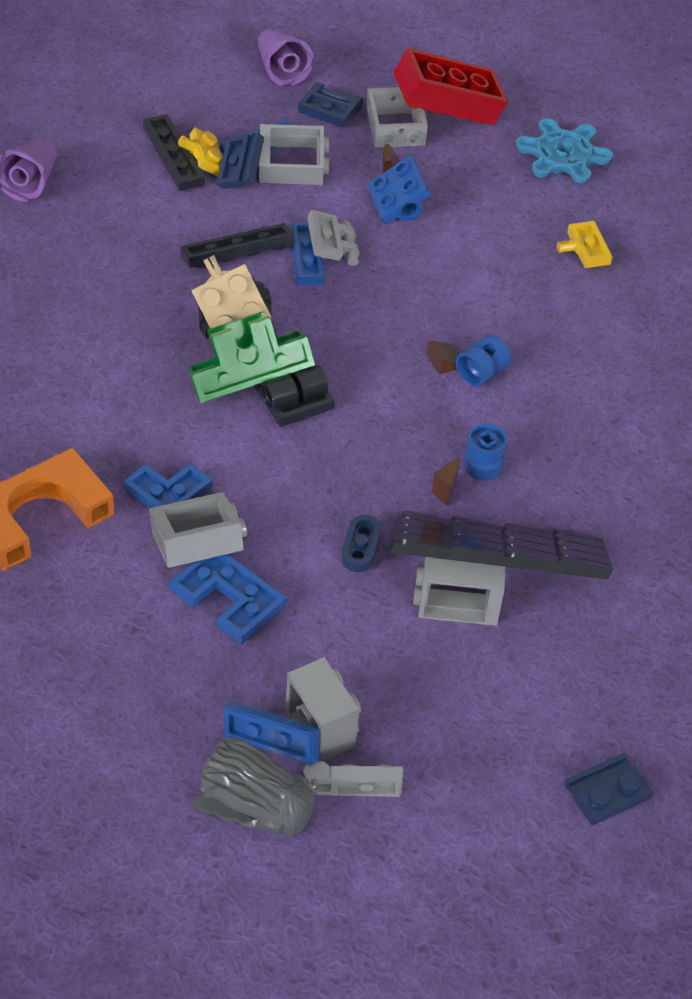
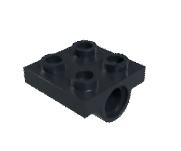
M318 364L254 385V388L280 427L334 409L335 400L328 392L326 375Z

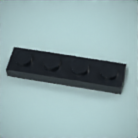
M168 114L143 119V128L178 190L183 191L204 186L205 177L190 151L178 146V140L181 136Z
M285 223L180 246L181 257L189 268H202L206 266L203 260L208 258L210 263H212L209 257L215 255L217 261L228 262L235 257L243 255L254 256L265 250L283 249L287 245L295 244V238L290 228Z

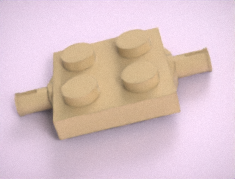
M215 255L209 257L214 268L208 258L203 260L211 277L204 284L191 291L210 328L262 311L265 312V316L272 318L245 263L232 270L222 271Z

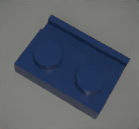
M259 132L255 133V136L246 134L227 138L217 179V185L221 189L242 187L246 183L254 185L264 137Z
M626 753L571 776L565 781L564 786L570 790L573 799L591 826L652 798L653 791L634 765L631 766L627 760L628 756Z

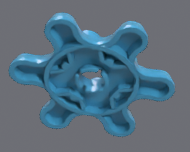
M546 118L540 120L538 125L542 136L536 138L521 136L516 140V146L520 153L534 155L538 158L532 164L533 173L538 178H545L551 172L554 174L565 172L572 177L574 182L583 184L587 182L591 175L587 165H607L613 157V152L608 148L596 147L589 142L596 134L595 127L589 124H581L575 130L568 131L561 129L555 120Z

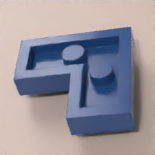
M191 463L169 480L145 464L123 481V487L125 491L145 506L153 508L202 497L213 488V479Z

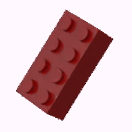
M407 48L393 71L406 105L414 109L421 108L436 114L451 115L457 119L464 118L479 124L494 125L508 103L494 70Z

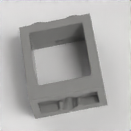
M399 87L368 88L366 111L374 148L384 147L385 144H390L391 147L426 146L428 124L424 109H414L406 105ZM412 114L414 123L379 124L378 115Z
M260 124V134L264 137V142L259 160V183L323 185V174H329V158H324V153H329V137H324V126ZM270 147L316 148V165L270 164Z
M224 492L149 508L152 535L168 568L244 550L242 537L247 536L244 519L238 518L234 502L229 503Z
M425 557L424 566H417L413 605L419 606L418 618L497 626L505 589L506 567ZM431 584L487 589L486 594L432 589L430 587Z

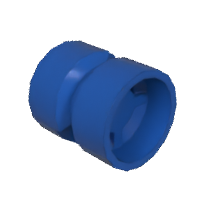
M489 334L461 352L456 357L455 364L462 379L474 387H479L510 365L511 354L508 346L497 335Z
M481 423L470 429L464 456V469L468 475L478 480H492L501 474L508 443L507 434L502 428L490 423Z

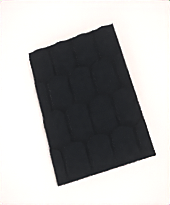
M402 511L398 515L394 523L390 553L599 579H608L614 570L603 538L556 528L549 532L510 523L499 526L457 516L445 519L412 511Z

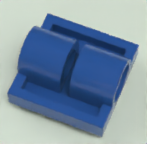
M412 155L398 162L367 184L380 218L385 224L390 223L397 217L401 221L416 220L423 212L421 201L431 195L417 161Z

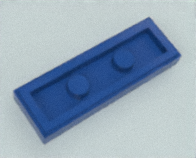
M291 223V231L294 233L295 244H292L296 285H324L323 259L314 255L308 223Z
M229 701L224 705L225 737L241 738L249 745L309 765H314L319 761V728L234 701Z

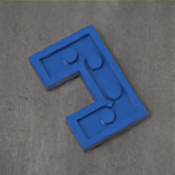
M229 554L193 562L169 581V590L192 608L215 589L232 600L235 604L217 618V627L241 645L287 606V597Z

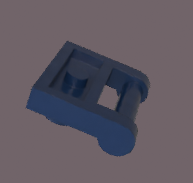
M316 82L298 103V112L344 128L354 114L361 110L364 98L357 95L352 97L325 88L324 84Z

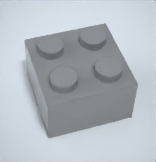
M322 657L288 672L285 712L291 720L319 728V761H326L356 747L357 732H359L358 718L361 706L357 697L353 693L349 694L344 687L343 679L338 669L335 667L331 668L325 657Z

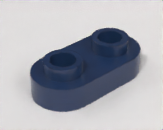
M360 515L350 522L341 557L342 564L348 570L363 572L372 566L381 535V524L376 518L369 515Z

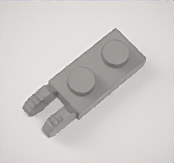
M318 761L314 765L305 764L302 770L304 784L316 795L400 797L402 795L403 766H392L389 764L356 766L354 764H343L330 767L324 761Z

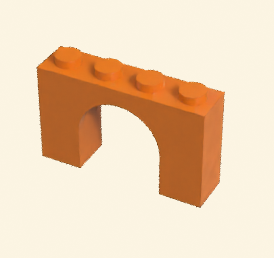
M73 448L56 454L52 458L0 482V568L2 571L31 558L29 537L12 517L22 504L30 500L53 498L62 501L72 509L87 528L115 515L113 494Z

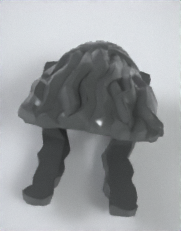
M230 737L218 743L217 748L208 757L206 765L202 769L200 790L204 795L199 794L193 799L194 809L215 814L222 820L236 821L247 828L266 830L279 835L284 834L286 837H294L301 833L312 816L315 803L312 790L304 784V776L295 773L289 774L267 753L249 745L241 738Z

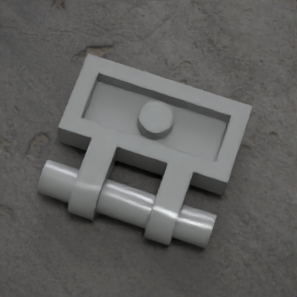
M311 209L307 219L314 255L340 261L344 255L348 265L356 266L359 262L360 252L358 245L355 244L356 233L355 229L351 226V222L345 220L340 224L337 221L336 215Z

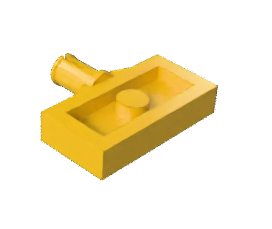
M196 127L189 134L190 139L181 136L178 140V146L189 150L195 156L199 168L218 177L223 156L220 152L216 136L209 131L204 132Z
M595 221L568 225L567 233L571 240L558 241V253L576 252L584 268L611 265L612 255Z

